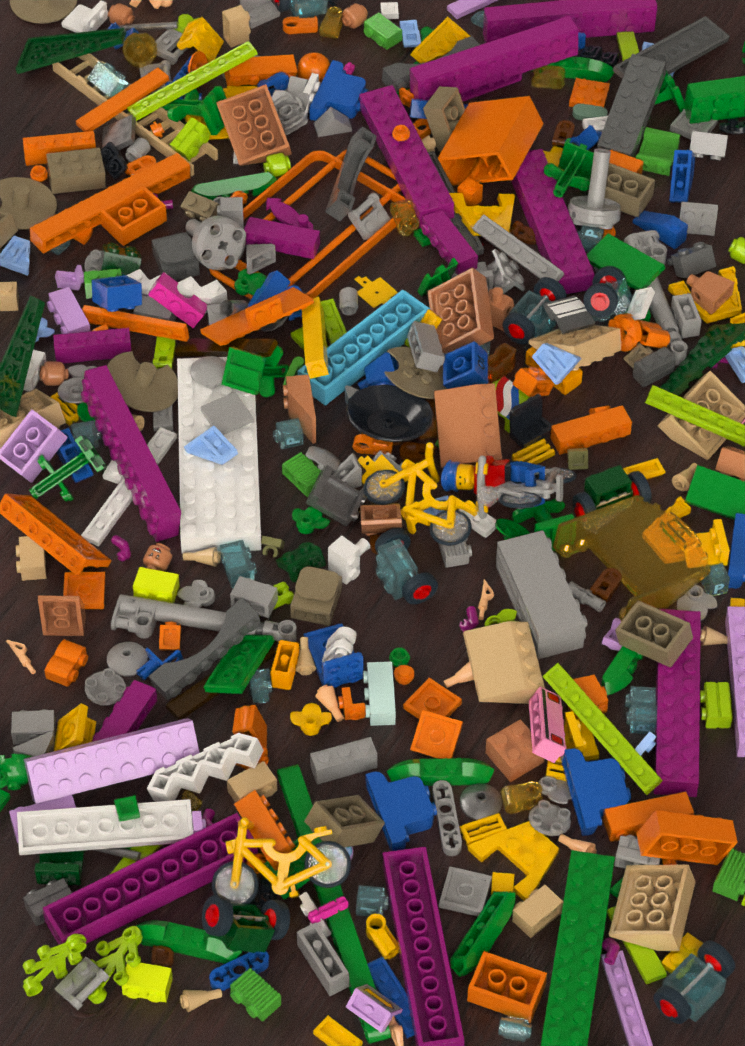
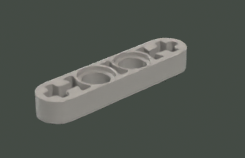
M440 780L434 783L432 796L437 809L436 817L442 850L448 856H456L461 852L462 839L452 787L449 782ZM439 789H443V791L445 792V798L441 799V792L439 791ZM447 805L451 808V811L444 813L439 808ZM450 823L455 828L447 831L443 828V825ZM453 837L455 848H451L449 845V838Z

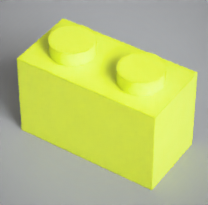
M139 567L133 584L134 596L174 603L180 587L179 574Z
M127 963L126 974L129 976V980L122 986L123 995L133 999L144 998L155 1003L167 1002L173 980L172 968L139 963L136 967H131Z

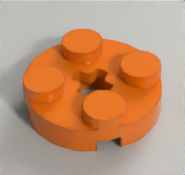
M629 313L616 315L608 323L609 327L620 328L621 351L624 352L633 350L642 338V330L638 320L634 321L631 317L633 315Z

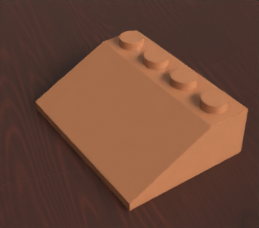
M266 84L216 102L239 166L266 162L267 156L277 153H283L285 156L292 154Z
M471 268L428 291L430 310L442 318V321L436 328V332L442 345L443 353L452 352L474 341L481 346L494 339L487 282L484 275Z
M495 383L434 391L441 468H444L449 460L453 462L459 461L460 464L476 466V462H478L481 455H490L494 460H502Z

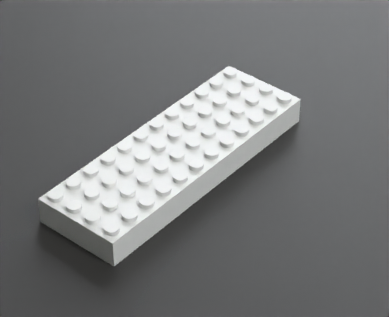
M219 357L225 362L227 361V357ZM200 358L177 359L180 535L182 554L196 553L197 551L216 547L220 552L261 550L255 395L221 385L222 382L217 384L216 388L209 389L206 385L199 384L191 378V367ZM235 392L253 416L254 421L224 434L225 438L237 449L238 454L221 465L187 453L184 446L212 427L201 412V406Z

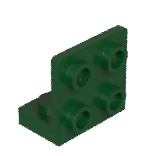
M115 243L103 244L104 257L101 271L121 269V275L123 276L140 269L142 258L137 248L131 246L121 248Z
M84 850L40 854L39 863L35 864L37 884H48L52 880L58 881L64 878L67 885H81Z

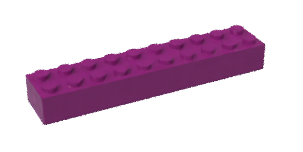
M559 0L485 7L483 36L485 43L567 16H570L579 29L578 32L585 33L586 38L617 35V32L655 31L657 3L656 0Z
M567 16L409 68L410 92L414 95V99L430 100L439 86L456 87L461 94L578 55L579 29L571 17Z
M393 85L359 94L360 110L371 132L377 136L376 141L419 226L421 227L422 216L440 209L444 211L449 219L454 218V202ZM397 125L408 127L410 137L407 140L397 141L392 137V132Z
M542 149L528 151L511 182L529 227L534 231L540 254L564 272L563 277L558 282L563 286L566 294L587 291L593 285L594 272L563 197L559 198L553 194L556 185L555 179L546 176L544 173V166L548 163Z
M105 365L86 370L84 372V379H82V401L87 403L89 415L94 417L98 432L101 431L105 446L109 447L110 456L113 461H116L118 472L120 475H123L127 490L131 491L133 502L135 505H138L142 520L146 521L149 534L153 535L156 542L178 536L181 510L108 367Z
M660 609L689 622L693 639L671 668L657 662L654 771L663 781L654 789V794L672 795L687 792L688 797H697L699 785L701 612Z
M235 813L43 907L45 923L58 945L65 943L72 934H83L87 944L212 882L213 876L220 866L234 861V853L228 854L226 841L236 839L238 821L241 819L239 815ZM247 830L246 839H254L249 830ZM258 847L248 848L253 854H258ZM244 857L243 863L246 864L248 860ZM233 866L224 869L218 878L232 872Z
M426 847L383 852V871L396 940L399 946L400 962L416 1046H464V1036Z

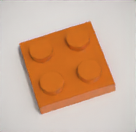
M576 78L569 106L574 107L576 104H588L605 108L610 83Z
M65 572L63 596H80L85 609H104L105 572H81L80 575H75L73 572Z
M428 678L403 704V709L420 719L422 710L449 717L462 704V699L431 678Z
M422 710L410 750L436 759L453 758L463 722Z

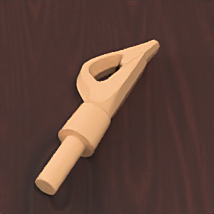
M483 580L484 584L478 606L480 610L479 620L484 619L488 601L494 597L493 590L485 580Z
M7 640L6 642L10 645L22 665L27 667L31 674H35L36 670L31 665V660L25 655L27 647L22 643Z
M393 1016L388 1024L390 1034L395 1046H403V1028L396 1023Z

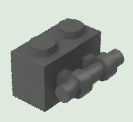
M704 242L695 243L689 249H680L677 251L678 253L671 255L672 258L667 259L669 266L674 265L676 276L684 279L688 278L691 274L696 275L716 267L712 246L704 244Z

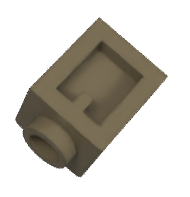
M639 343L623 359L634 370V362L653 353V351L648 346L644 348Z

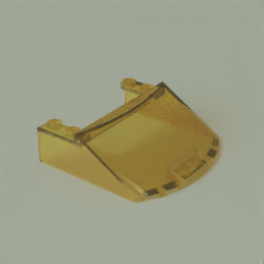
M638 495L560 523L553 544V548L565 558H569L572 554L578 552H585L589 548L607 568H615L622 574L621 582L635 597L630 598L628 605L620 610L619 618L621 621L638 600L659 610L668 608L710 574L711 571L707 561V552H704L701 548L702 543L692 529L674 513H666L660 509L661 505L657 503L649 504L643 501L644 497Z

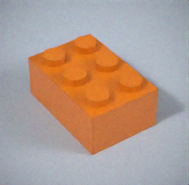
M145 186L100 210L102 227L123 246L167 221L166 205Z
M484 951L468 987L467 1001L531 1023L546 987L547 973Z

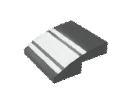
M576 296L543 304L550 320H556L562 334L592 327L595 324L591 314Z

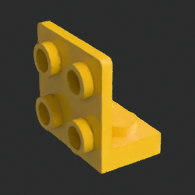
M201 17L187 24L176 46L180 50L194 46L197 51H202L206 55L207 62L209 63L216 58L224 41L210 24Z
M722 519L713 520V526L707 533L680 536L688 569L727 565L730 550Z

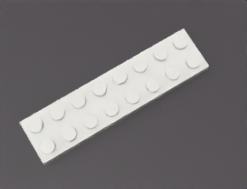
M188 799L137 803L140 818L122 822L118 821L115 805L17 812L19 855L174 844L193 834L191 802Z

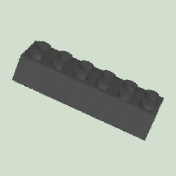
M635 54L631 55L597 144L598 148L613 150L635 157L666 75L665 62Z

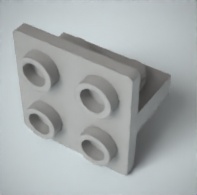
M496 249L492 250L495 261L487 266V271L492 270L494 288L499 287L503 289V294L514 286L524 291L526 289L523 284L524 278L518 271V264L514 260L508 259L504 252L500 253Z

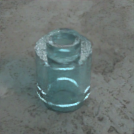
M507 1016V1018L501 1017L498 1035L503 1036L505 1039L525 1042L526 1038L531 1037L532 1025L528 1024V1019Z

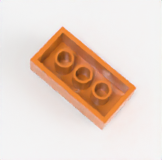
M655 810L636 833L641 856L718 865L738 843L733 820L666 812L664 810Z

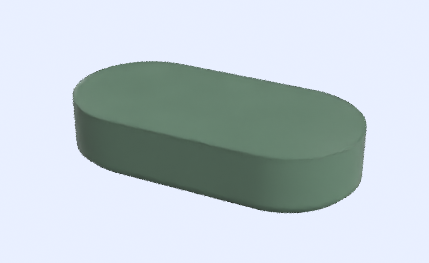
M576 104L572 112L575 119L582 121L583 119L603 117L608 114L604 107L588 104Z

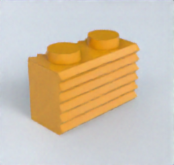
M284 640L279 641L270 671L271 686L273 688L291 689L299 656L298 643Z

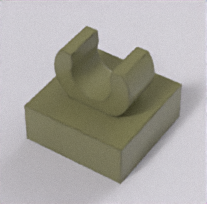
M587 448L567 449L569 470L588 469Z
M262 536L261 544L265 546L263 555L267 556L268 550L273 549V557L277 558L279 555L278 549L283 550L285 542L282 539Z

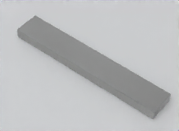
M484 214L472 227L473 231L539 279L550 277L559 281L563 277L564 272Z

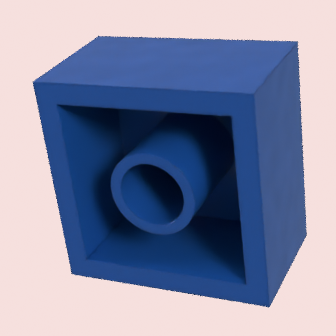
M127 275L93 279L92 301L109 312L118 311V308L135 309V306L142 305V283Z
M475 341L445 354L443 385L447 389L488 383V353Z

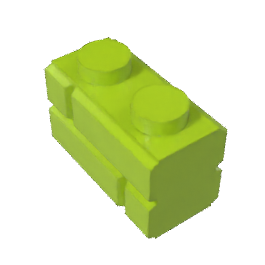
M191 117L169 145L178 154L190 161L192 157L197 156L200 147L208 142L211 133L204 124Z
M704 683L703 690H700V703H704V708L701 707V720H705L706 728H730L732 709L729 683Z

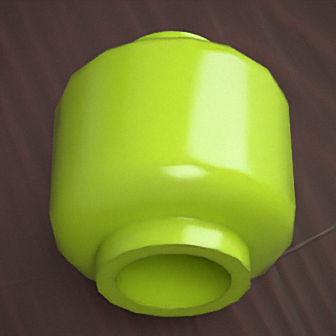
M283 153L269 155L266 157V163H263L264 171L269 172L275 178L283 176L291 169L289 158Z
M734 238L728 252H730L732 259L742 264H745V238Z

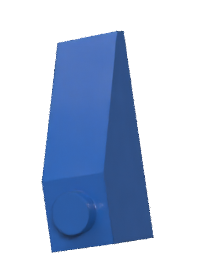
M692 150L674 151L670 202H688L695 167V156Z
M643 211L639 217L633 220L635 225L645 231H657L660 236L659 240L674 250L686 241L688 224L673 215Z

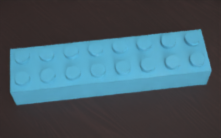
M401 290L327 348L329 375L310 379L312 396L326 406L345 391L346 385L351 386L365 375L364 368L377 357H380L391 348L401 347L405 344L413 321L420 322L430 308L406 291ZM306 365L298 370V375H308Z

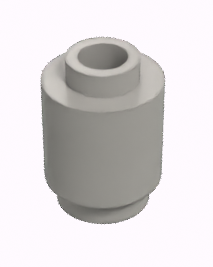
M137 138L135 143L126 150L125 156L127 160L132 162L145 156L151 149L149 142L144 138Z
M346 287L339 292V305L343 314L353 315L358 309V292L354 288Z

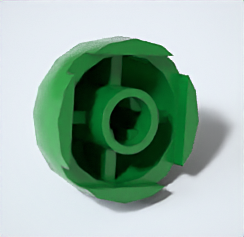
M11 754L12 758L5 759V755H0V770L8 775V783L6 785L8 790L21 789V786L28 783L24 759L32 756Z

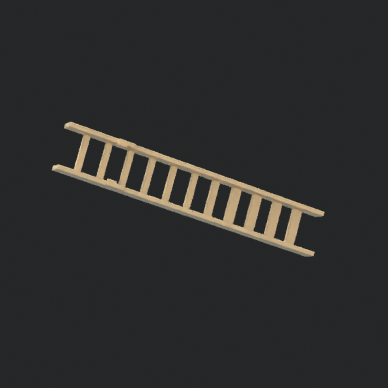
M90 53L78 56L84 62L70 71L59 62L52 64L55 73L97 105H101L131 85L111 70L109 65L98 60ZM88 66L95 69V71L85 77L75 75ZM100 74L107 78L93 88L87 84V82ZM111 83L118 87L105 96L98 93V91ZM161 107L143 120L136 122L135 134L146 139L152 147L164 156L169 157L177 152L168 145L185 124L181 121H171L167 116L168 112ZM122 111L114 118L119 121L130 116V113L126 114ZM157 118L164 121L161 123L164 131L170 127L175 130L161 140L153 134L152 130L148 131L144 128ZM209 142L200 147L197 156L192 157L190 161L186 160L190 164V176L194 175V165L192 162L207 154L215 161L218 159V149Z

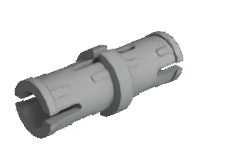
M573 581L570 582L573 596L581 604H586L598 612L603 610L606 605L605 600L592 594L591 590L584 589Z

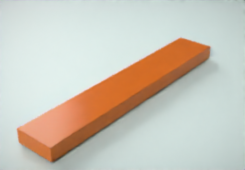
M157 67L76 120V125L84 132L95 130L127 109V107L170 81L169 76Z
M84 305L82 308L90 324L100 326L107 324V327L116 329L129 328V331L185 342L190 338L187 324L120 311L109 312L107 309Z

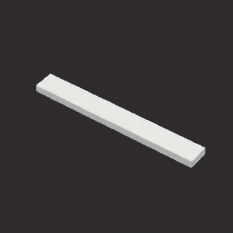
M161 427L147 444L157 465L177 439L176 433ZM124 477L81 536L89 543L100 546L133 500L131 491L127 490Z

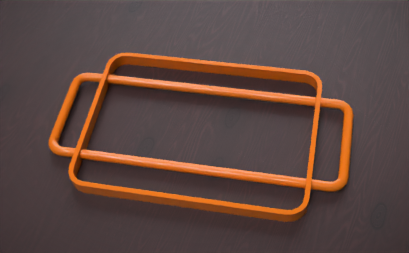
M347 150L341 152L337 157L325 151L309 153L243 208V219L245 220L264 204L267 198H271L314 161L328 163L283 202L290 206L332 169L340 170ZM367 156L365 163L396 180L391 169ZM359 173L357 181L383 196L379 200L382 206L391 200L403 209L307 292L306 295L316 298L407 217L408 202L403 196L398 194L401 191L398 184L389 189L364 173ZM373 206L360 216V220L374 209ZM271 212L263 220L272 221L276 217ZM353 223L315 255L314 259L308 261L288 279L291 281L288 287L297 282L356 230ZM238 260L234 268L241 271L247 268V264ZM209 269L213 277L235 290L234 280L218 270ZM251 294L244 295V296H246L247 298H249L250 300H251L252 297H253V295H251Z

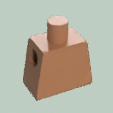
M709 271L705 272L700 278L691 274L686 282L692 287L691 295L693 300L711 315L733 295L734 282Z
M496 287L488 291L492 326L504 331L502 325L504 319L509 314L515 312L514 300L504 295L503 289Z

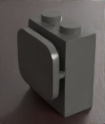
M187 232L151 240L152 253L160 274L164 272L175 281L200 275L199 261L193 253L192 239L188 236Z

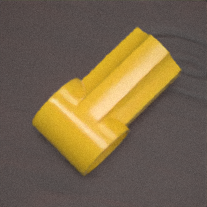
M380 914L370 915L366 920L367 938L373 941L384 959L395 957L399 953L398 942L387 927L385 918ZM372 926H379L380 929H373V928H371V927H372Z

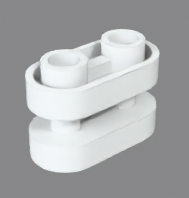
M349 627L338 628L327 640L322 662L352 654L357 636L356 632Z

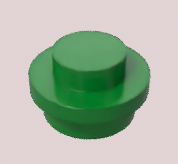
M395 648L389 655V661L395 667L407 665L410 661V655L404 648Z

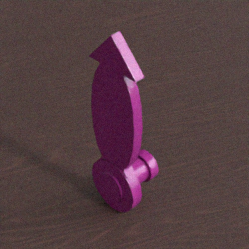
M267 198L266 211L271 209V212L279 221L288 225L313 229V224L309 222L307 215H299L292 207L281 202L282 199Z

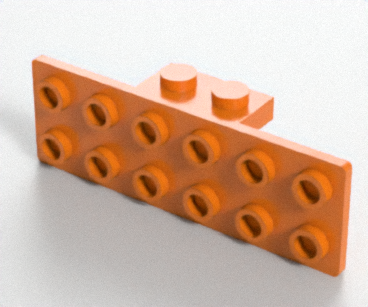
M292 287L202 328L201 334L220 346L227 345L231 341L242 338L252 331H257L265 325L275 323L278 319L290 316L300 309L307 308L314 303V299Z

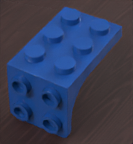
M342 623L303 634V637H308L309 650L322 686L328 685L335 688L342 684L353 683L363 679V655L361 652L354 653L353 650L350 655L322 662L327 640L338 628L344 627Z

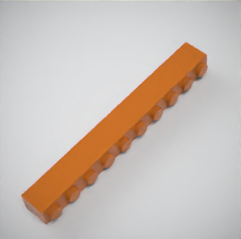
M178 153L169 156L131 177L94 194L84 201H80L78 204L35 224L30 228V241L44 254L83 232L100 225V210L140 187L145 186L150 192L158 195L189 179L190 164Z

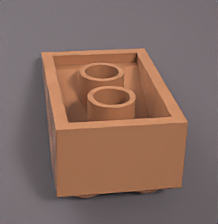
M309 374L286 377V385H283V395L286 396L283 397L284 409H288L289 417L312 444L316 443V416Z
M400 504L360 506L362 534L367 536L377 535L393 528H402Z
M38 595L43 635L84 636L86 613L80 596Z

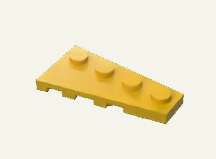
M447 17L410 55L419 63L430 62L449 53L457 41L468 38L470 35Z

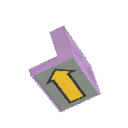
M368 984L355 988L346 1005V1008L379 1032H384L392 1017L400 1014L403 1010Z

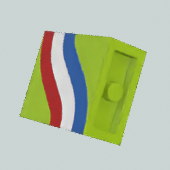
M503 376L492 384L495 383L497 412L505 419V430L510 433V410L530 397L512 385L513 382Z

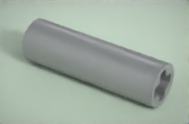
M225 300L220 304V311L224 315H233L246 309L248 303L244 300Z

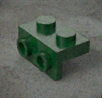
M310 542L302 543L299 545V548L292 552L284 553L281 558L276 560L278 567L287 571L290 580L294 583L298 580L300 571L303 568L314 567L320 569L326 565L321 548Z

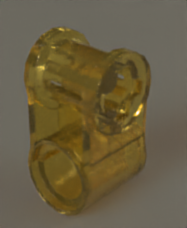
M331 7L327 10L320 26L319 34L321 37L338 39L343 25L341 20L342 10L340 8Z
M545 65L533 69L534 77H532L531 81L533 86L553 89L564 87L565 69L563 67Z
M406 199L391 203L390 211L398 232L402 236L411 235L419 227V220L412 201Z
M537 782L509 785L500 792L505 811L510 814L533 809L542 800V786Z

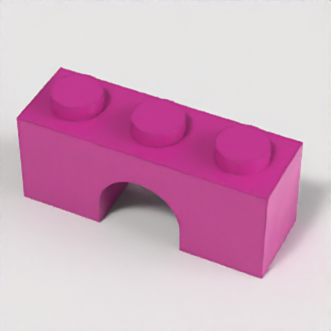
M163 272L153 284L148 295L194 328L204 316L207 304L194 294L191 298L182 296L177 289L178 282Z

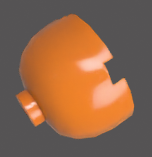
M308 53L299 60L297 77L309 80L311 74L315 73L319 74V82L322 83L330 66V61L323 54Z

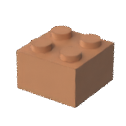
M521 719L486 739L487 756L510 782L545 761L544 758L532 753L531 731Z

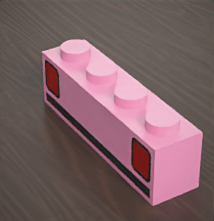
M539 687L529 699L532 753L555 763L559 756L562 757L564 755V750H566L563 706L559 695Z

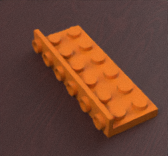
M6 493L0 502V514L75 575H80L84 567H108L111 563V559L32 496Z

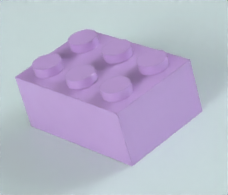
M31 409L0 449V459L32 483L43 470L37 462L39 456L43 454L50 461L68 437Z

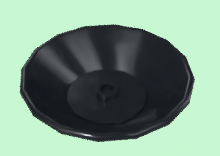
M388 384L372 385L356 391L348 399L345 411L349 422L359 432L376 440L387 442L411 441L423 436L432 427L434 419L433 410L429 402L424 398L414 396L397 386Z

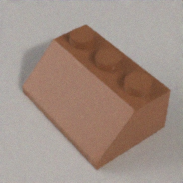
M731 446L722 447L715 470L730 477L731 475L739 477V480L745 481V451Z

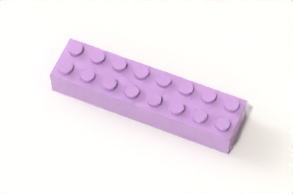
M727 607L725 626L726 636L728 637L727 649L737 757H745V607Z
M186 718L26 758L24 763L32 799L37 804L151 775L162 767L166 769L175 765L176 761L191 754L192 756L197 755L200 752L193 721Z

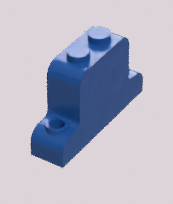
M332 60L309 107L310 120L316 121L330 107L344 114L349 119L354 118L358 111H361L359 94L369 92L366 89L365 79L346 74L344 65L339 61Z
M736 513L726 583V588L733 589L740 588L743 582H745V514Z
M566 749L560 759L582 836L591 835L598 826L602 825L601 817L604 815V809L626 805L631 800L630 790L628 787L626 788L624 782L625 772L623 768H620L618 761L615 759L586 762L583 754L578 749Z
M380 772L366 774V788L376 814L385 822L382 830L390 851L405 850L406 842H409L408 835L430 829L433 826L434 815H437L436 806L429 799L430 791L428 786H424L422 780L415 776L388 782L387 778Z

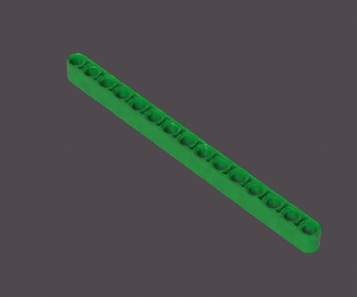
M296 764L277 769V776L299 838L310 829L304 821L313 805L300 767ZM333 865L332 868L314 877L322 883H333L338 880ZM314 884L321 906L333 900L336 902L335 899L344 896L340 885L324 888ZM349 909L338 910V913L326 918V922L331 931L337 955L349 972L351 996L355 988L367 984L376 990ZM359 1017L368 1044L391 1038L389 1025L384 1032H379Z

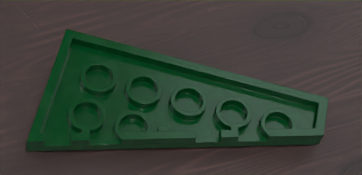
M125 28L28 38L15 69L17 74L123 44L127 34Z
M31 295L0 364V410L13 417H17L45 306L44 301Z
M745 323L712 325L704 337L698 341L699 343L694 349L689 352L685 360L679 364L676 371L670 375L667 382L660 388L679 396L689 387L688 383L690 381L699 379L703 375L702 371L706 367L712 368L732 351V345L745 340Z

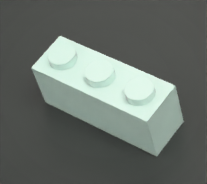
M392 662L367 663V671H363L364 683H368V688H364L365 700H369V705H365L366 718H370V726L395 725L396 712Z

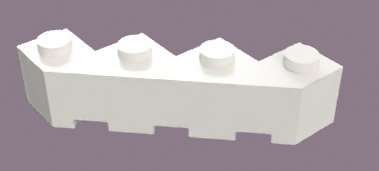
M140 269L127 275L142 283V295L150 297L148 293L155 281L160 277L159 275L149 280ZM191 276L178 282L177 289L186 298H191L194 294L207 305L221 304L227 300V291L218 280L203 287H200Z
M237 733L231 736L232 739L221 744L217 742L204 748V751L192 756L191 754L176 761L175 765L166 769L162 767L155 771L147 790L152 799L157 802L175 801L181 788L200 794L208 776L227 781L236 763L255 768L264 751L258 738Z

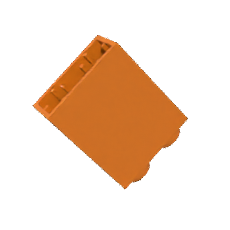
M525 96L468 104L438 157L452 186L460 185L468 177L478 183L514 179L543 126V122L531 97Z

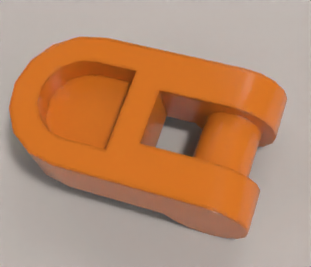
M150 155L142 156L128 163V169L125 173L131 177L139 171L156 164V159Z

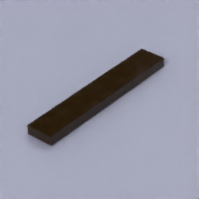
M189 338L187 342L180 341L174 352L176 356L227 357L229 347H235L257 355L270 357L278 343L276 339H235L227 345L220 346L211 339Z
M272 647L260 666L275 656L276 651ZM211 674L166 704V708L177 720L184 719L220 694L205 692L204 685Z

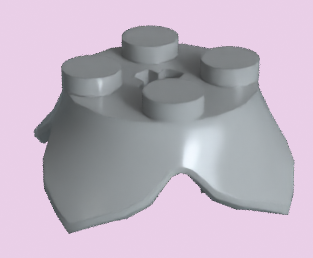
M285 90L274 91L271 98L285 135L308 123L309 94L299 93L297 97H294Z

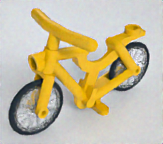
M428 442L426 444L425 460L415 464L406 459L402 463V470L398 473L393 470H379L372 473L366 479L364 494L368 500L378 505H388L401 498L405 490V482L408 481L406 505L401 509V516L406 520L407 529L411 534L416 532L415 525L419 522L430 526L432 538L441 545L454 546L460 544L470 535L472 529L471 521L466 514L457 509L464 510L475 517L477 515L476 505L470 500L463 502L454 495L449 496L447 501H438L431 496V490L437 488V482L440 480L434 464L433 443ZM426 467L428 468L431 478L423 471V469H425ZM416 476H418L424 482L422 493L424 500L414 503ZM429 507L444 510L436 516L423 512Z
M243 817L238 821L236 839L226 841L228 854L234 853V861L225 863L218 868L213 876L212 890L214 896L227 897L231 903L249 904L257 894L258 878L254 870L249 865L243 863V858L245 857L272 884L274 893L283 895L291 887L290 897H298L300 894L299 891H296L295 884L308 878L314 884L324 888H332L343 883L350 873L351 859L347 850L336 842L322 841L316 845L311 843L318 837L333 834L332 829L327 830V826L315 828L314 833L300 836L298 838V847L289 854H282L274 850L273 847L276 841L273 838L246 839V832L254 827V823L249 821L248 818ZM263 847L268 856L278 861L277 876L248 848ZM308 851L304 863L305 870L288 877L290 862L298 860Z

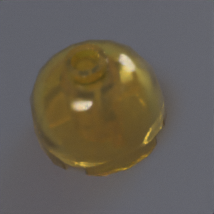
M132 33L123 43L124 58L133 67L143 68L152 64L156 58V42L147 33Z

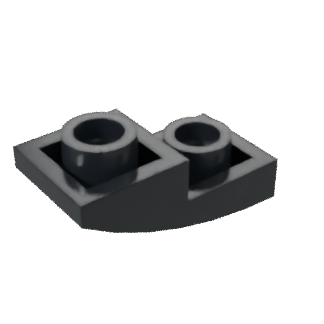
M592 45L585 46L579 56L600 60L612 68L620 59L619 53L603 52L602 47Z
M108 142L100 150L102 161L105 163L104 167L114 180H117L128 169V166L116 146L112 142Z

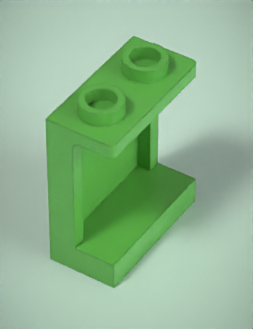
M646 127L639 154L636 155V159L644 161L643 171L669 176L673 166L674 151L679 148L680 134Z

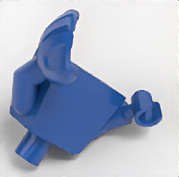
M388 352L377 357L364 368L366 379L358 383L359 388L363 389L372 385L384 384L396 386L388 379L384 372L397 370L399 368L397 360Z

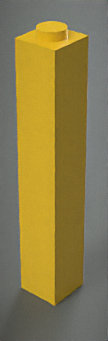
M319 297L313 298L314 303L302 309L305 364L310 379L329 375L324 310Z

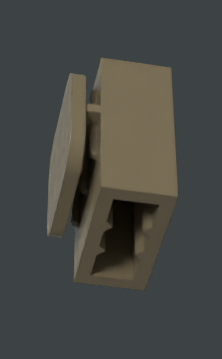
M314 567L303 568L300 571L295 586V594L290 606L291 618L330 626L342 591V576L329 570Z

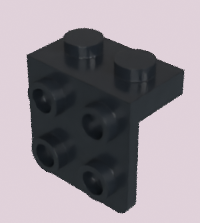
M540 394L528 398L510 410V438L522 449L551 435L552 425L542 417V396Z

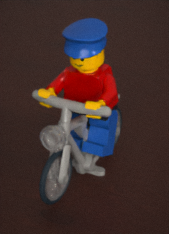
M481 455L475 467L469 464H460L459 461L453 462L449 460L443 468L441 484L446 492L450 490L458 492L459 489L471 490L474 487V493L477 495L476 510L479 512V517L485 519L488 508L494 505L497 500L503 506L510 508H532L545 504V499L550 498V494L556 492V500L562 502L563 484L574 481L577 475L569 469L558 467L545 469V466L528 462L510 461V459L494 460L490 455Z

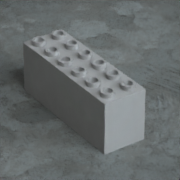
M539 531L497 542L496 568L514 609L517 611L520 622H528L537 659L583 648L584 639H586L585 627L588 625L587 619L580 612L578 599L573 597L571 584H567L565 571L559 566L557 553L552 551L550 538H546L544 531Z

